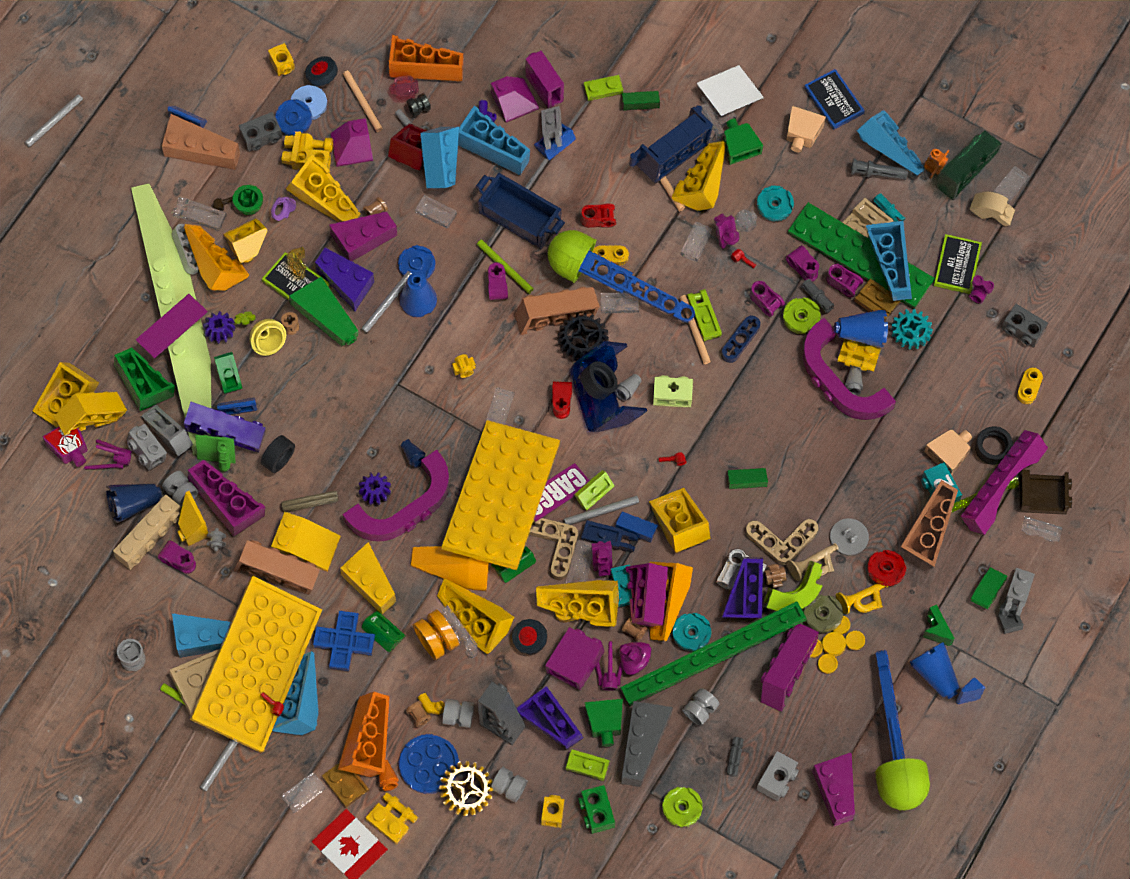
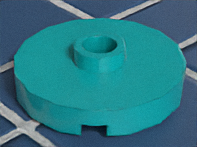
M781 186L766 187L757 198L759 213L770 221L786 219L794 207V198L791 192L783 189Z
M686 613L675 621L673 638L681 649L694 652L708 645L711 639V626L704 616L698 613ZM694 631L695 635L691 636L688 632Z

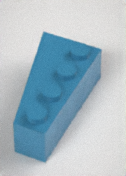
M474 105L459 127L458 146L521 175L529 163L530 149L514 136L508 135L504 128L494 124L490 117L484 116Z

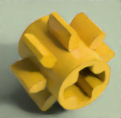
M466 354L457 356L454 359L455 363H452L454 374H460L461 378L471 376L474 373L473 369H476L473 357L468 358Z

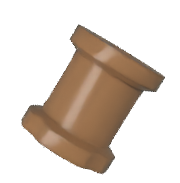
M377 197L375 202L363 207V210L369 216L383 211L386 212L388 208L385 202L380 197Z
M293 312L285 313L281 318L282 325L288 335H294L299 330L298 317Z
M630 617L624 624L622 631L632 635L635 641L638 642L642 639L648 628L632 623V618Z
M420 701L413 703L406 710L415 720L416 727L425 725L432 718L429 714L427 715Z

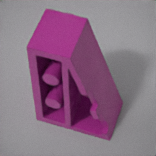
M387 212L329 224L330 235L350 261L356 260L397 236V226Z
M652 563L626 566V572L630 575V582L627 583L628 589H631L632 599L629 600L632 623L650 627L663 625L668 567Z
M851 752L816 764L812 770L834 826L852 821L855 815Z

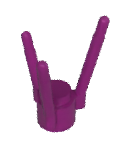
M97 439L96 443L98 444L96 448L114 453L113 460L117 461V463L85 466L84 469H123L124 465L129 466L132 451Z
M612 641L608 643V672L602 676L599 662L596 665L599 686H602V690L615 691L618 689V686H621L623 671L621 661L617 677L616 673L612 672Z

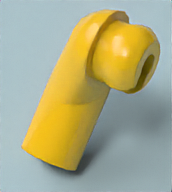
M426 693L418 696V700L422 703L427 713L439 715L444 712L445 703L443 701L431 702Z

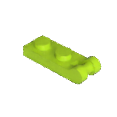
M699 290V293L687 294L688 302L695 310L694 317L703 341L722 336V331L706 290Z

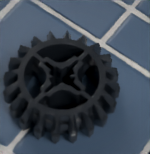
M586 312L583 316L577 313L576 318L570 315L569 321L564 320V326L559 327L558 345L561 346V351H566L567 357L572 355L573 361L579 358V361L583 362V358H586L589 362L590 357L596 360L597 354H603V349L607 348L606 343L609 341L607 336L608 330L605 329V324L600 323V318L594 320L593 314L587 317ZM578 327V331L568 336L573 329ZM598 339V341L593 346L588 347L589 343L594 342V340Z

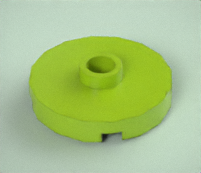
M808 298L792 299L787 303L783 312L785 325L790 331L797 334L809 333L810 329L820 321L821 317L819 306ZM803 315L805 318L800 319L798 316Z
M676 787L670 790L665 796L662 805L663 814L666 819L678 827H689L696 823L703 809L699 794L688 787ZM684 805L686 809L682 811L679 809V806Z

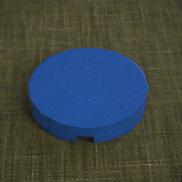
M298 99L284 101L276 111L275 118L281 131L287 135L295 136V131L301 132V134L305 133L312 123L310 108L306 103Z
M415 245L412 248H406L399 256L398 266L403 276L409 271L412 274L421 273L427 279L435 270V258L432 252L424 246Z

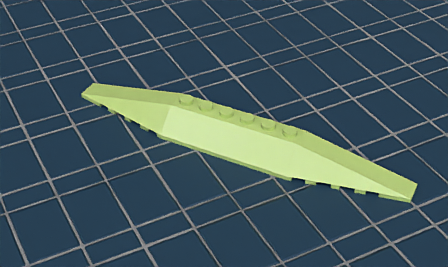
M150 184L131 187L159 311L162 317L187 294H190L195 300L196 297L191 276L184 270L172 237V229ZM200 318L168 346L185 418L190 402L211 408V360ZM188 432L189 438L193 443L191 447L195 456L197 455L195 439L197 434Z

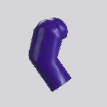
M480 100L479 112L484 116L490 117L494 123L497 115L487 111L488 102L486 100Z

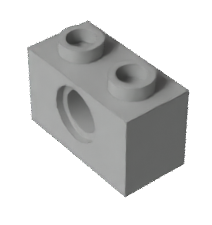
M777 751L758 783L757 790L777 802L780 797L784 798L790 788L787 786L790 779L794 781L799 772L796 769L798 762ZM781 774L784 776V780L778 781L774 778V775Z

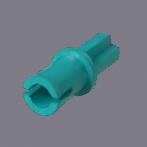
M881 193L875 196L873 201L886 215L894 220L893 222H898L897 217L901 221H905L906 218L895 208V204H891Z

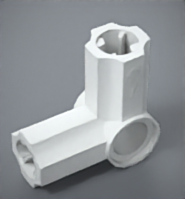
M740 549L731 551L716 583L725 589L732 590L741 563H734L732 558L738 557L742 563L743 557H749ZM763 563V573H764V570H765V568H766V566H767V565L764 564V563Z

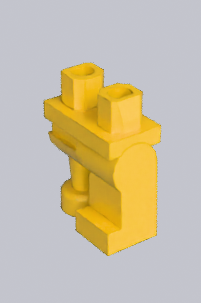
M295 131V136H285V148L293 149L292 152H282V163L292 165V169L298 170L313 155L330 170V153H332L333 138H325L324 141L313 139L308 133L301 134L298 131Z

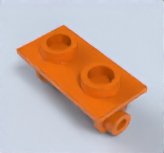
M938 149L931 151L924 163V168L932 173L930 179H932L934 174L939 175L948 161L946 156L949 150L945 154Z

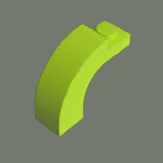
M809 561L802 583L793 591L781 592L768 587L762 606L775 611L798 601L801 609L808 606L821 591L822 585L817 584L816 580H819L821 577L822 564Z

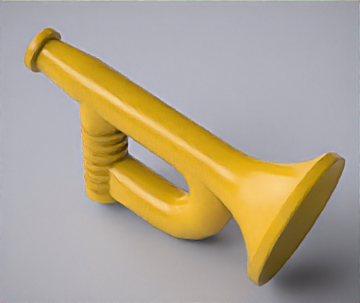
M877 583L853 595H844L838 592L836 593V599L840 602L845 615L849 614L852 604L859 612L866 613L874 609L883 608L880 590L888 586ZM873 595V602L866 605L861 603V599Z

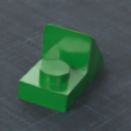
M229 352L215 356L214 360L224 394L242 389L233 353Z
M936 604L930 607L927 613V620L934 627L925 630L923 637L938 643L943 642L945 645L950 646L955 638Z

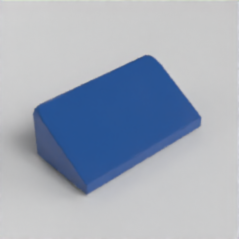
M168 106L167 108L169 117L172 114L202 128L207 123L206 119L177 106Z
M562 124L561 147H557L555 138H550L551 149L547 150L544 137L535 143L534 146L545 158L551 160L574 142L576 137L571 128Z
M254 397L218 403L217 409L229 415L256 411V399Z
M622 511L615 527L638 535V538L651 543L658 525Z
M972 678L961 689L956 703L962 704L979 700L985 690V686L976 678Z

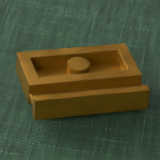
M872 279L867 282L854 299L857 304L869 312L885 310L887 317H884V322L901 302V300L893 301L890 292Z
M339 764L324 773L322 778L345 808L361 798L363 794L369 792V788L358 774L339 770Z

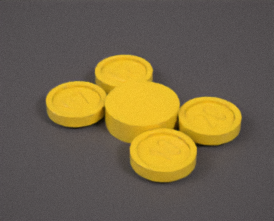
M844 615L841 624L832 630L833 632L828 633L823 638L822 643L820 640L817 641L810 658L819 657L824 650L826 654L819 658L818 667L825 674H831L836 671L838 667L836 657L843 654L846 645L849 649L855 651L862 649L865 645V636L859 631L849 632L845 640L843 634L849 631L850 621Z

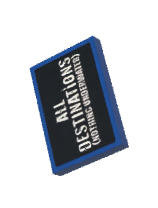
M836 69L804 86V89L823 116L826 117L825 119L833 130L863 115L865 112Z

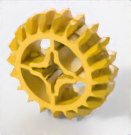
M469 761L465 762L464 767L461 762H458L457 769L453 765L450 766L451 772L447 770L444 772L447 778L442 777L440 779L442 783H445V785L439 786L440 790H445L444 793L440 794V797H447L443 804L446 805L450 802L452 805L449 807V810L451 811L456 807L455 814L457 815L461 812V809L463 810V816L468 815V810H470L471 815H475V808L481 812L483 810L481 804L485 807L488 806V802L485 799H492V796L487 792H492L493 788L487 787V785L493 781L492 779L486 781L485 778L489 776V773L486 772L483 775L481 772L484 767L482 766L476 770L477 763L475 762L471 768L469 767ZM459 773H468L463 782L452 779ZM474 776L480 781L482 791L475 787L473 783ZM468 782V789H470L471 792L468 791L464 795V788H462L461 785L464 786ZM451 786L459 792V801L453 797ZM470 795L480 797L474 804H464Z

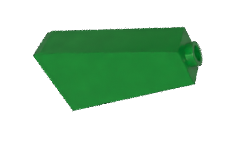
M322 277L289 295V303L339 345H351L357 340L358 329Z

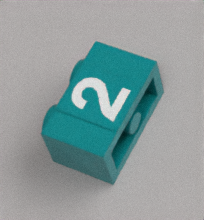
M945 462L923 472L921 483L924 489H928L930 498L942 480L958 490L954 504L960 502L962 493Z

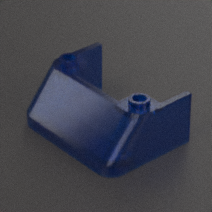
M604 341L576 361L571 367L572 381L586 428L590 432H601L629 425L647 412V408L619 407L615 391L605 399L593 398L587 393L581 383L582 371L593 362H603L615 373L618 367L616 355L628 347L627 343ZM594 374L596 381L602 387H604V384L602 380L599 378V376Z

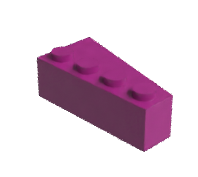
M202 460L188 469V481L199 491L198 494L233 537L265 516L266 506L255 501L250 494L243 492L234 482L227 480L223 477L222 473L206 461Z
M798 624L794 629L791 628L789 630L786 643L780 645L779 655L777 658L773 657L769 666L770 670L765 672L761 678V683H763L761 703L781 712L783 711L785 696L790 697L795 679L799 680L804 665L802 663L807 664L817 644L818 631L802 624Z

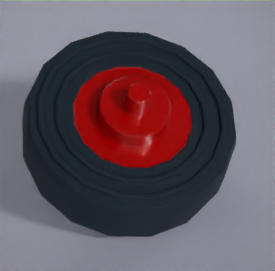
M318 57L306 67V78L314 86L326 85L336 77L338 72L337 64L331 57Z
M522 620L513 629V644L522 653H538L546 645L547 630L538 620Z

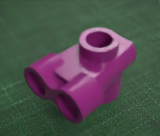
M980 275L974 276L972 280L974 288L969 295L970 299L982 304L986 296L993 291L994 283L992 281H984Z

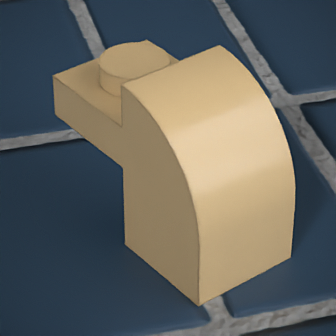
M994 192L976 193L970 210L981 219L993 217L1003 226L1011 224L1015 209L1007 204L1008 198Z

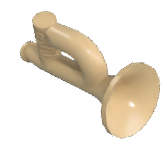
M834 543L804 561L794 562L788 560V570L795 580L800 581L803 571L805 570L806 572L809 561L818 562L824 559L825 565L821 567V576L834 572L830 554L839 548Z

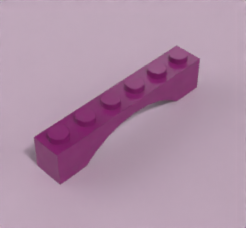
M1027 430L1022 432L963 512L961 518L970 531L983 535L986 534L996 519L999 502L1010 481L1023 468L1038 463L1047 451L1048 447L1039 433Z

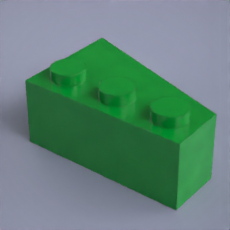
M133 348L114 355V367L139 411L174 397L175 385L164 379L159 371H155L149 365V362Z

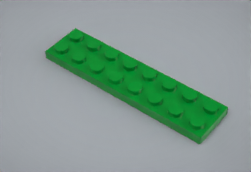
M808 202L788 230V234L852 273L859 275L867 282L872 279L889 291L869 238ZM908 262L912 299L901 300V302L915 309L935 278Z

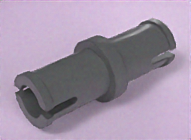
M807 279L801 285L811 296V300L817 303L825 313H829L835 305L811 279Z

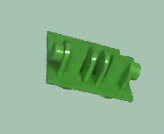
M195 435L198 460L219 462V469L223 472L230 469L231 463L236 464L234 439Z

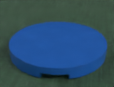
M424 734L413 738L405 745L399 759V770L402 779L411 789L424 794H433L443 791L439 789V786L445 785V783H442L440 779L442 777L447 778L444 772L446 770L451 772L450 766L453 765L457 769L459 758L456 749L448 740L433 734Z

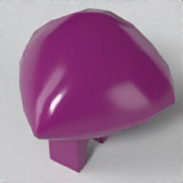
M632 642L620 646L621 664L626 674L634 675L648 665L652 652L650 644Z

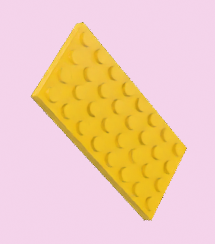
M487 420L444 538L442 550L517 570L560 445V440Z
M254 576L250 577L190 720L262 753L278 716L271 713L273 706L260 695L262 692H265L275 702L284 703L322 609Z

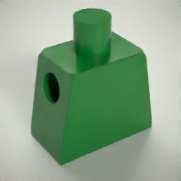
M730 119L726 122L728 129L724 131L723 141L726 143L725 150L729 165L762 154L763 144L748 123L739 125L736 119Z
M623 699L585 702V713L592 737H601L603 747L613 746V736L621 734Z

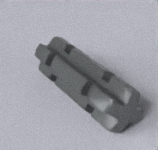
M740 737L733 738V747H731L728 763L730 765L727 768V774L730 776H737L741 748L744 741Z

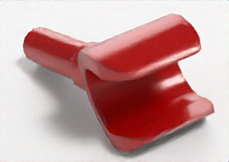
M741 249L735 250L730 256L736 263L742 260L752 268L756 266L755 263L745 257Z
M678 452L674 456L659 457V462L676 461L677 466H683L687 463L682 452Z
M262 692L260 696L273 706L271 713L280 716L284 710V705L281 702H275L265 692Z

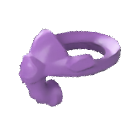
M278 197L271 209L272 218L278 221L288 218L289 213L294 211L297 206L295 200L289 197ZM283 204L281 213L275 215L276 206Z

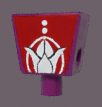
M59 426L42 436L46 446L64 464L73 461L76 467H80L86 462L82 454L87 452L88 449L79 428L71 430L68 435H64Z

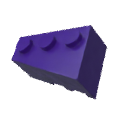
M324 248L315 262L316 271L323 279L329 282L330 286L356 312L374 284V274L335 252Z
M547 686L517 707L523 719L567 750L583 739L578 728Z

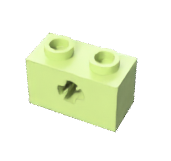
M665 375L655 377L653 405L691 407L693 379L684 376L678 378H670Z

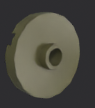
M818 595L804 610L805 622L808 627L820 633L836 629L843 619V610L840 602L829 595ZM822 613L827 614L825 617L820 616Z

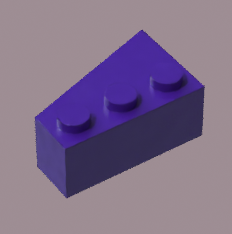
M743 557L722 617L762 618L763 557Z

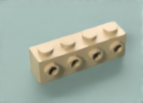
M165 495L113 550L116 559L129 570L136 566L142 557L155 546V543L168 532V529L179 520L181 514L180 505Z

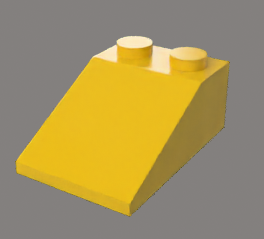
M60 362L35 405L33 412L55 427H59L54 416L66 405L70 397L75 393L95 392L99 382L71 363Z
M685 488L649 501L658 523L675 553L711 539L707 519Z
M284 512L271 547L279 550L281 554L286 556L293 555L301 562H311L316 565V568L328 572L341 536L303 517Z

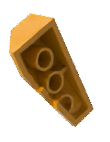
M185 224L184 229L201 277L209 289L225 291L249 277V273L237 259L232 260L227 255L228 251L225 248L214 244L215 239L201 226Z
M442 546L413 547L411 567L430 575L447 579L467 590L487 592L489 562L442 550Z
M649 562L668 567L663 625L650 627L651 640L667 641L690 588L693 567L679 563Z

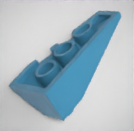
M885 110L871 117L857 130L864 142H867L868 145L914 174L919 175L925 170L916 153L908 149V141L905 137H901L898 134L897 130L899 127Z
M310 651L303 655L283 703L284 710L277 717L272 731L303 735L315 730L318 718V699L314 652Z

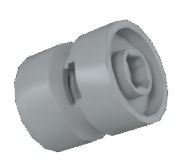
M182 471L174 472L162 484L163 489L169 496H172V499L180 507L183 505L187 491H190L193 499L196 498L199 492L191 482H188V478Z
M126 639L119 644L117 655L122 667L128 671L140 670L146 662V656L141 644L135 639Z
M700 688L693 696L694 701H689L682 711L692 722L703 726L709 718V713H713L720 703L710 692Z
M446 699L443 724L454 726L458 723L459 727L471 728L474 702L463 701L460 704L458 700Z
M502 767L497 773L491 788L500 795L505 793L506 798L516 803L522 795L528 780L519 775L513 776L512 771Z

